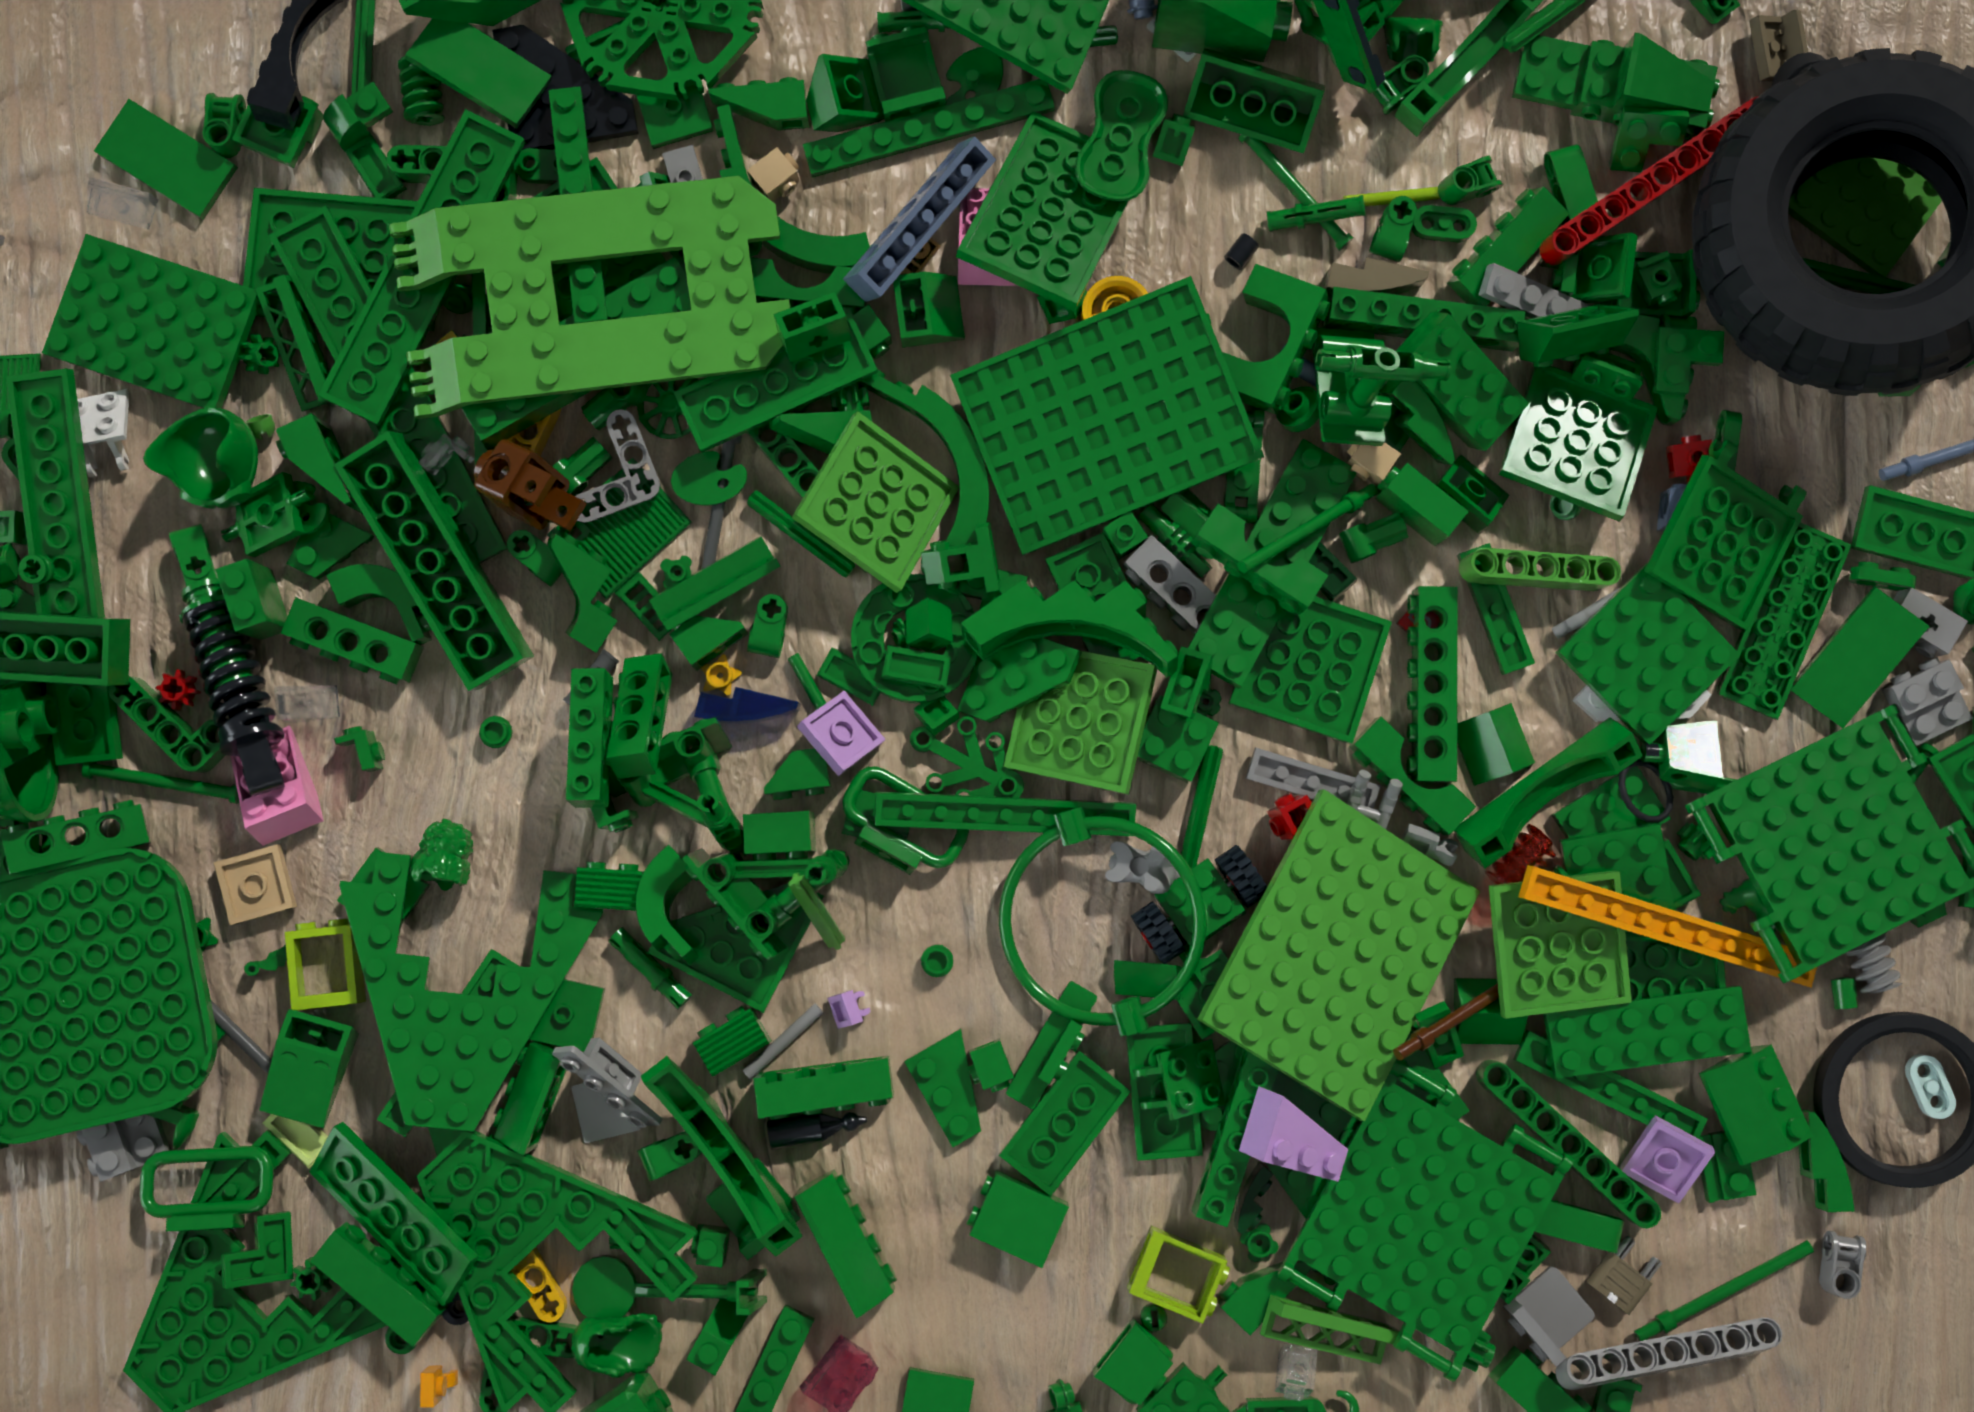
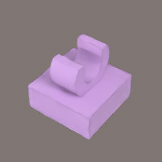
M853 990L827 998L838 1029L862 1022V1016L870 1013V1008L860 1010L856 1002L858 998L865 996L863 991L853 993Z

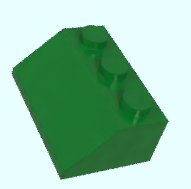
M1597 304L1517 321L1520 360L1533 362L1534 367H1546L1553 365V360L1561 358L1562 361L1581 359V354L1587 352L1591 355L1606 354L1609 352L1610 347L1623 344L1639 317V309Z
M537 1041L530 1043L529 1047L525 1046L517 1060V1065L521 1066L517 1078H511L505 1092V1096L509 1097L505 1109H499L493 1123V1127L497 1128L494 1138L523 1156L538 1147L567 1071L560 1065L561 1061L552 1055L554 1047Z
M1772 1044L1751 1046L1752 1052L1733 1054L1698 1073L1740 1165H1746L1789 1151L1813 1137Z

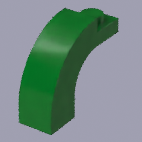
M357 564L338 569L326 575L339 605L350 608L368 599L387 598L397 607L412 642L422 645L432 640L429 633L432 629L423 614L420 613V609L397 572L379 565Z
M668 844L649 863L640 879L636 894V913L644 935L658 952L664 947L676 961L683 958L690 966L699 956L674 929L671 921V907L676 895L693 878L685 870L687 864Z

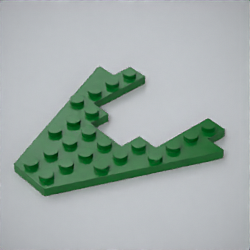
M377 852L372 884L340 881L339 887L404 1124L406 1126L474 1132L601 919L603 909L573 906L576 874L543 870L531 966L521 967L497 964L492 997L426 990L430 957L397 954L411 855Z
M266 1130L251 1145L260 1147L268 1152L273 1161L274 1171L292 1154L270 1130ZM225 1131L217 1136L213 1148L237 1147L240 1145ZM253 1159L207 1162L191 1203L247 1200L259 1188L260 1167L258 1162ZM229 1229L182 1231L177 1235L123 1371L163 1412H184L387 1325L342 1288L315 1316L291 1294L267 1317L239 1287L222 1288L221 1254L243 1251L246 1247ZM391 1255V1259H392L393 1261H395L399 1266L403 1267V1266Z
M477 1131L462 1132L416 1176L426 1204L479 1256L459 1288L458 1293L502 1412H507L526 1393L545 1412H556L577 1391L510 1319L533 1295L511 1270L554 1229L557 1228L578 1252L604 1229L671 1302L679 1297L698 1278V1275L677 1254L697 1234L698 1230L694 1226L532 1155L526 1154L523 1156L500 1141Z

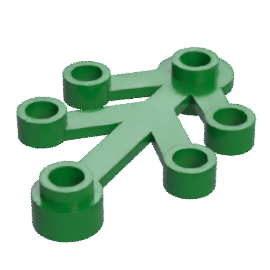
M964 716L957 723V729L963 735L969 757L937 740L936 736H933L925 726L917 727L912 731L910 743L916 751L922 753L932 751L962 768L942 775L939 773L930 774L926 779V787L929 791L938 793L944 787L979 777L990 783V785L972 791L960 789L955 795L963 792L968 793L969 796L1019 798L1024 790L1022 777L1017 772L1010 770V768L1003 767L1006 755L1003 748L1005 739L1001 733L992 732L986 737L985 741L986 747L993 753L997 772L984 764L975 733L977 725L972 717ZM968 720L972 722L973 729L970 732L961 730V723ZM920 733H926L929 736L927 744L920 745L917 742V736ZM992 736H998L1001 739V745L998 748H993L989 745V739ZM939 777L942 781L941 787L938 789L931 788L929 785L930 779ZM1011 780L1014 783V789L1011 792H1005L1001 786L1003 781Z

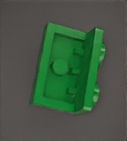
M1589 352L1581 354V359L1575 360L1570 378L1628 401L1632 400L1644 381V377L1640 376L1642 365L1610 353L1591 355Z

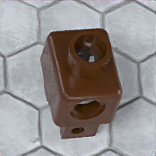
M503 439L499 441L493 450L483 453L475 465L474 486L476 490L508 515L538 530L544 529L550 521L571 531L587 505L582 499L567 493L569 488L568 479L542 457L509 440ZM524 500L532 503V505L525 506ZM567 509L565 516L560 517L562 511Z

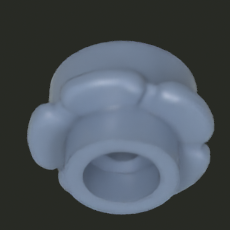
M1129 0L1130 9L1127 12L1134 14L1135 20L1153 17L1152 11L1158 9V5H1155L1154 0Z

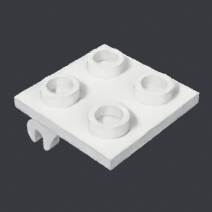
M123 389L77 399L87 476H97L95 469H98L89 445L104 441L109 445L118 468L121 471L128 470L129 467L126 463L129 462L121 440L127 439L129 391Z

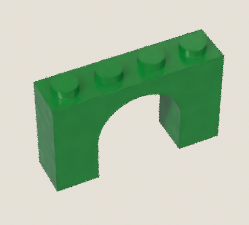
M1255 264L1242 291L1245 302L1248 305L1283 318L1290 326L1288 342L1279 354L1262 362H1250L1224 352L1222 353L1242 402L1276 415L1279 407H1284L1288 401L1291 389L1288 387L1293 377L1298 378L1304 365V360L1302 359L1306 349L1313 347L1318 333L1316 328L1320 320L1324 321L1330 311L1331 302H1329L1326 289Z

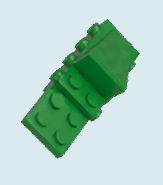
M1636 32L1624 47L1616 46L1608 40L1592 41L1590 45H1584L1538 35L1521 48L1512 98L1571 110L1570 115L1587 120L1612 123L1616 126L1619 125L1623 106L1688 111L1690 119L1684 140H1691L1711 125L1714 111L1710 109L1711 100L1715 98L1719 88V79H1716L1718 67L1708 65L1704 60L1694 59L1688 61L1679 59L1651 39Z

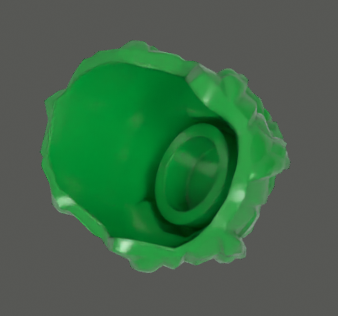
M442 819L441 822L436 821L430 824L419 843L420 849L411 860L410 872L413 881L416 883L420 879L435 881L440 889L444 891L451 889L454 883L460 886L466 885L469 880L471 865L467 859L473 853L472 833L465 829L462 824L453 823L449 819Z

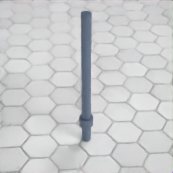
M1974 439L1922 456L1915 454L1903 458L1900 463L1879 469V477L1882 481L1902 475L1909 477L1921 473L1924 468L1974 453Z

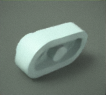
M1925 1054L1912 1056L1906 1063L1905 1074L1920 1110L1925 1115L1935 1119L1949 1117L1956 1108V1099L1941 1063L1936 1058ZM1920 1065L1925 1067V1073L1922 1076H1919L1917 1072ZM1936 1095L1938 1104L1932 1107L1930 1100Z

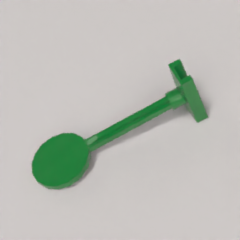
M607 1255L594 1257L583 1264L574 1277L572 1288L574 1302L580 1312L587 1318H621L630 1311L636 1297L667 1298L654 1283L637 1282L630 1267L622 1260ZM753 1269L737 1281H729L728 1284L692 1283L677 1298L727 1299L728 1301L736 1302V1315H751L767 1303V1296L757 1295V1282L767 1276V1269Z

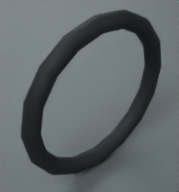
M1638 759L1619 773L1618 786L1620 795L1626 807L1637 818L1650 823H1659L1666 819L1673 809L1674 796L1670 782L1661 780L1667 796L1666 807L1661 814L1648 816L1642 813L1633 805L1627 794L1625 785L1626 775L1632 767L1644 766L1652 770L1659 777V768L1651 762H1642L1641 759Z

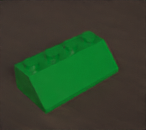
M1204 48L1183 116L1304 154L1325 92V85Z
M835 1169L801 1186L794 1198L855 1317L858 1318L894 1293V1282L897 1281L891 1265L889 1263L883 1264L878 1254L882 1249L874 1233L868 1235L863 1225L867 1220L858 1203L852 1204L848 1196L851 1188L843 1174L838 1176Z

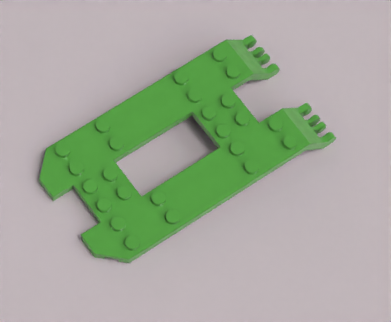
M740 176L434 208L409 221L389 225L390 236L393 238L414 235L415 239L410 244H396L392 247L394 256L414 255L395 259L394 267L396 269L406 270L415 267L419 269V274L400 276L396 279L399 291L420 290L454 275L481 272L485 274L492 333L454 337L426 349L406 353L409 365L414 366L431 362L432 367L430 371L413 372L409 375L410 383L434 382L429 385L411 388V395L413 397H425L434 394L436 397L435 403L418 404L413 407L414 418L417 419L438 417L473 404L766 370L783 347L773 314L789 309V299L756 302L748 245L751 242L780 239L776 204ZM683 250L691 306L690 311L560 325L552 272L553 264Z

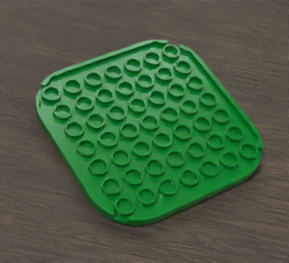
M117 848L16 874L1 875L0 1143H27L173 1108L193 1096L207 1080L213 1068L217 1054V1030L192 899L188 886L179 871L170 862L155 853L141 849Z

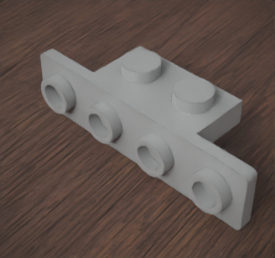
M591 1038L584 1053L575 1046L554 1048L552 1055L561 1061L560 1065L565 1070L577 1074L584 1080L583 1084L587 1088L597 1091L604 1096L606 1103L626 1114L631 1124L640 1128L660 1125L662 1118L634 1095L642 1073L602 1039Z

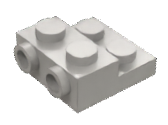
M1938 657L1927 660L1918 665L1920 671L1912 675L1909 671L1898 674L1890 679L1891 685L1881 689L1889 705L1895 704L1900 711L1897 715L1915 746L1973 719L1960 693V690L1964 689L1950 659L1939 661Z
M148 1115L76 1131L79 1142L83 1146L87 1145L91 1154V1158L87 1161L88 1169L94 1177H99L100 1182L143 1166L146 1160L155 1153L171 1150L161 1120Z

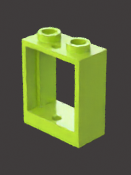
M348 918L328 920V927L316 928V922L295 924L296 931L285 932L292 1010L366 1002L364 974ZM343 934L348 991L305 995L300 938Z
M1151 1225L1128 1282L1127 1289L1132 1295L1203 1324L1206 1316L1211 1317L1217 1304V1298L1214 1297L1218 1285L1223 1286L1225 1284L1230 1267L1226 1266L1228 1261L1224 1255ZM1163 1242L1212 1262L1195 1306L1146 1286Z

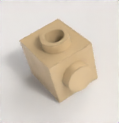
M778 147L747 170L750 181L759 192L772 202L780 196L786 197L796 189L799 182L797 173L799 166L788 152L783 155Z
M1384 443L1383 446L1352 444L1347 451L1351 455L1347 464L1352 466L1350 471L1357 472V478L1363 481L1368 479L1378 485L1388 474L1401 453L1387 443Z

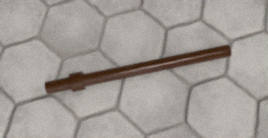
M1498 983L1428 1028L1421 1027L1413 1032L1409 1040L1393 1049L1395 1057L1401 1061L1417 1050L1424 1051L1434 1044L1436 1038L1499 999Z

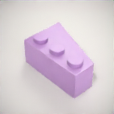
M1258 1086L1239 1151L1262 1162L1339 1182L1348 1149L1284 1096Z

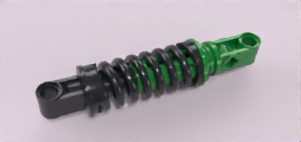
M198 524L169 532V538L186 583V587L181 591L183 601L187 603V606L182 609L179 618L184 628L190 633L188 641L192 648H194L193 658L199 664L198 674L205 680L203 682V690L210 696L208 698V706L214 712L213 722L220 728L218 738L221 753L227 756H240L243 774L251 797L285 787L278 762L271 746L284 738V731L278 724L271 722L276 716L275 710L271 707H264L270 703L271 696L265 691H260L265 687L266 680L262 676L256 675L261 669L260 663L256 660H251L256 654V649L253 645L246 644L250 640V636L235 632L211 559V551L203 526ZM201 568L202 572L196 574V569Z

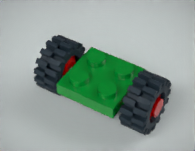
M1237 845L1214 859L1219 867L1218 869L1225 878L1224 880L1208 858L1191 869L1200 887L1205 905V941L1246 914V910L1236 896L1249 908L1261 900L1267 888L1256 867ZM1181 877L1174 880L1168 892L1154 894L1156 900L1168 915L1167 919L1153 901L1131 915L1132 920L1141 932L1140 934L1162 964L1168 963L1186 951L1178 935L1174 932L1175 929L1179 931L1189 947L1191 945L1193 933L1192 908L1189 895Z

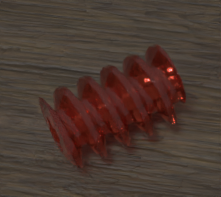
M1527 824L1526 829L1529 834L1519 833L1518 840L1520 844L1514 842L1511 853L1508 852L1501 857L1503 863L1495 861L1492 864L1495 873L1485 871V874L1496 885L1522 882L1527 865L1535 866L1538 864L1546 868L1548 865L1543 856L1556 857L1552 849V841L1540 829Z

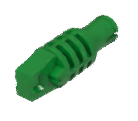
M1153 503L1138 516L1158 536L1157 540L1188 569L1191 567L1200 577H1204L1212 569V566L1197 552V547L1191 544L1193 538L1185 530L1181 529L1178 523H1171Z

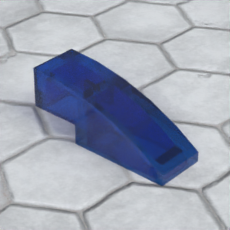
M735 687L732 699L700 692L694 717L700 720L715 717L719 723L741 724L762 722L800 711L801 704L798 701Z

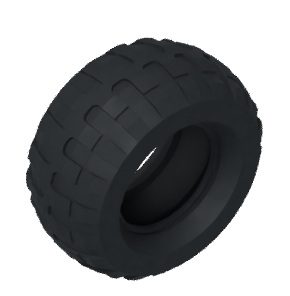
M1890 48L1863 50L1855 53L1853 57L1840 60L1837 57H1833L1800 70V73L1790 80L1781 81L1758 96L1753 101L1751 107L1728 127L1701 178L1692 216V256L1696 277L1701 283L1707 299L1706 304L1712 316L1719 325L1725 327L1727 332L1736 341L1735 345L1745 355L1755 362L1761 361L1778 372L1779 377L1801 386L1804 384L1827 389L1829 393L1844 396H1858L1861 393L1880 392L1886 395L1909 391L1919 385L1951 376L1974 360L1973 67L1967 65L1963 70L1953 64L1941 61L1942 55L1916 50L1910 55L1890 53ZM1850 159H1885L1914 170L1933 186L1947 210L1951 234L1949 251L1944 266L1927 280L1908 289L1893 293L1863 294L1832 285L1807 266L1793 243L1788 222L1789 201L1797 189L1822 169Z

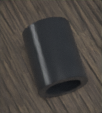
M1242 233L1225 254L1224 258L1231 266L1242 270L1259 248V244L1251 236Z

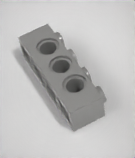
M1151 535L1124 563L1123 567L1127 570L1124 575L1135 586L1138 587L1140 584L1150 592L1148 598L1158 608L1162 609L1165 606L1173 614L1171 620L1181 630L1186 631L1188 628L1195 634L1199 627L1197 614L1203 611L1207 612L1216 595ZM1156 567L1162 568L1167 575L1166 581L1163 583L1154 582L1150 577V570ZM1179 589L1185 590L1190 596L1189 604H1177L1173 599L1174 591Z

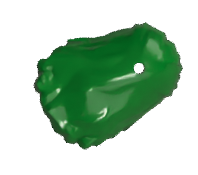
M645 1313L633 1314L622 1318L588 1317L576 1326L572 1335L571 1350L578 1365L583 1366V1368L589 1371L602 1373L614 1378L622 1377L625 1373L644 1372L648 1366L654 1364L655 1358L659 1354L663 1324L657 1320L655 1314Z

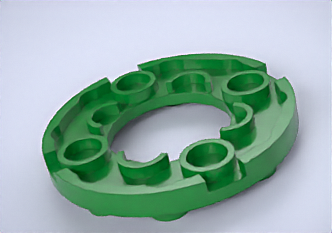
M910 574L904 587L898 592L893 591L883 583L878 585L861 602L852 623V653L861 675L878 692L900 702L925 703L938 700L952 693L970 675L978 657L976 652L963 639L961 622L974 614L970 602L955 587L938 589L937 584L927 585L925 575ZM926 598L949 606L952 612L953 642L946 646L945 653L943 654L952 657L946 690L882 679L886 656L884 633L887 624L895 615Z

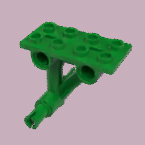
M1317 327V338L1312 348L1321 440L1328 443L1383 446L1386 441L1384 427L1391 415L1390 397L1380 394V390L1386 381L1415 383L1420 378L1447 381L1451 374V366L1446 365H1450L1451 361L1449 359L1423 358L1417 352L1394 351L1391 348L1385 347L1383 340L1374 339L1372 332Z
M715 717L699 720L692 727L683 731L666 734L661 739L656 774L618 779L610 766L609 793L612 797L628 793L633 801L641 807H649L658 802L707 827L723 849L739 855V852L744 854L743 826L731 810L718 777L720 762L717 754L731 749L732 744ZM690 776L692 782L697 784L700 792L698 801L666 785Z
M701 848L686 854L682 858L687 864L685 866L687 873L695 881L700 880L708 889L706 894L712 903L718 907L722 906L730 915L727 918L732 927L738 932L743 931L751 940L749 945L753 952L760 958L765 957L768 961L786 948L775 933L793 917L792 913L801 905L789 886L778 895L773 894L770 898H767L751 878L792 877L793 874L799 873L800 876L805 875V879L809 880V883L817 892L824 885L844 875L850 863L849 856H845L846 852L836 849L827 850L810 859L743 860L739 854L734 852H726L711 858ZM721 864L726 869V875L721 871ZM763 915L769 920V926L764 923Z

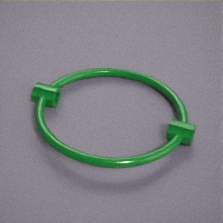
M1083 807L1055 814L1054 818L1057 826L1041 834L1024 849L1010 869L1004 883L999 905V932L1006 959L1014 975L1027 992L1052 1012L1078 1023L1097 1026L1117 1025L1120 1037L1137 1034L1149 1028L1146 1017L1158 1012L1176 998L1188 984L1197 968L1206 936L1205 905L1200 887L1182 855L1168 841L1151 829L1116 817H1085ZM1094 829L1114 830L1133 835L1147 842L1163 854L1176 869L1186 887L1193 917V933L1188 955L1181 970L1170 985L1159 995L1144 1004L1141 1003L1139 996L1129 997L1112 1003V1013L1089 1012L1074 1008L1057 1000L1040 987L1029 974L1018 954L1011 923L1015 891L1021 876L1032 860L1044 848L1061 838L1063 846L1075 844L1092 838L1089 830Z

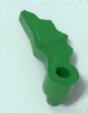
M286 945L270 952L267 959L248 962L244 967L245 973L248 976H254L259 972L260 968L276 971L278 967H284L287 960Z

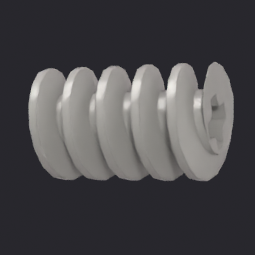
M1885 934L1846 952L1847 956H1857L1859 959L1850 965L1851 968L1863 970L1860 975L1855 977L1856 981H1867L1868 985L1860 989V993H1880L1902 985L1900 982H1895L1900 978V972L1898 970H1889L1895 966V959L1885 957L1891 952V948L1887 945H1880L1887 938Z

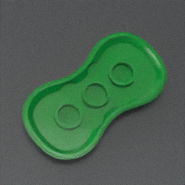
M1118 70L1106 74L1095 89V127L1091 137L1076 158L1075 175L1080 186L1094 196L1111 201H1129L1141 194L1148 183L1150 171L1148 145L1153 132L1163 121L1167 113L1168 97L1163 86L1152 77L1135 71Z

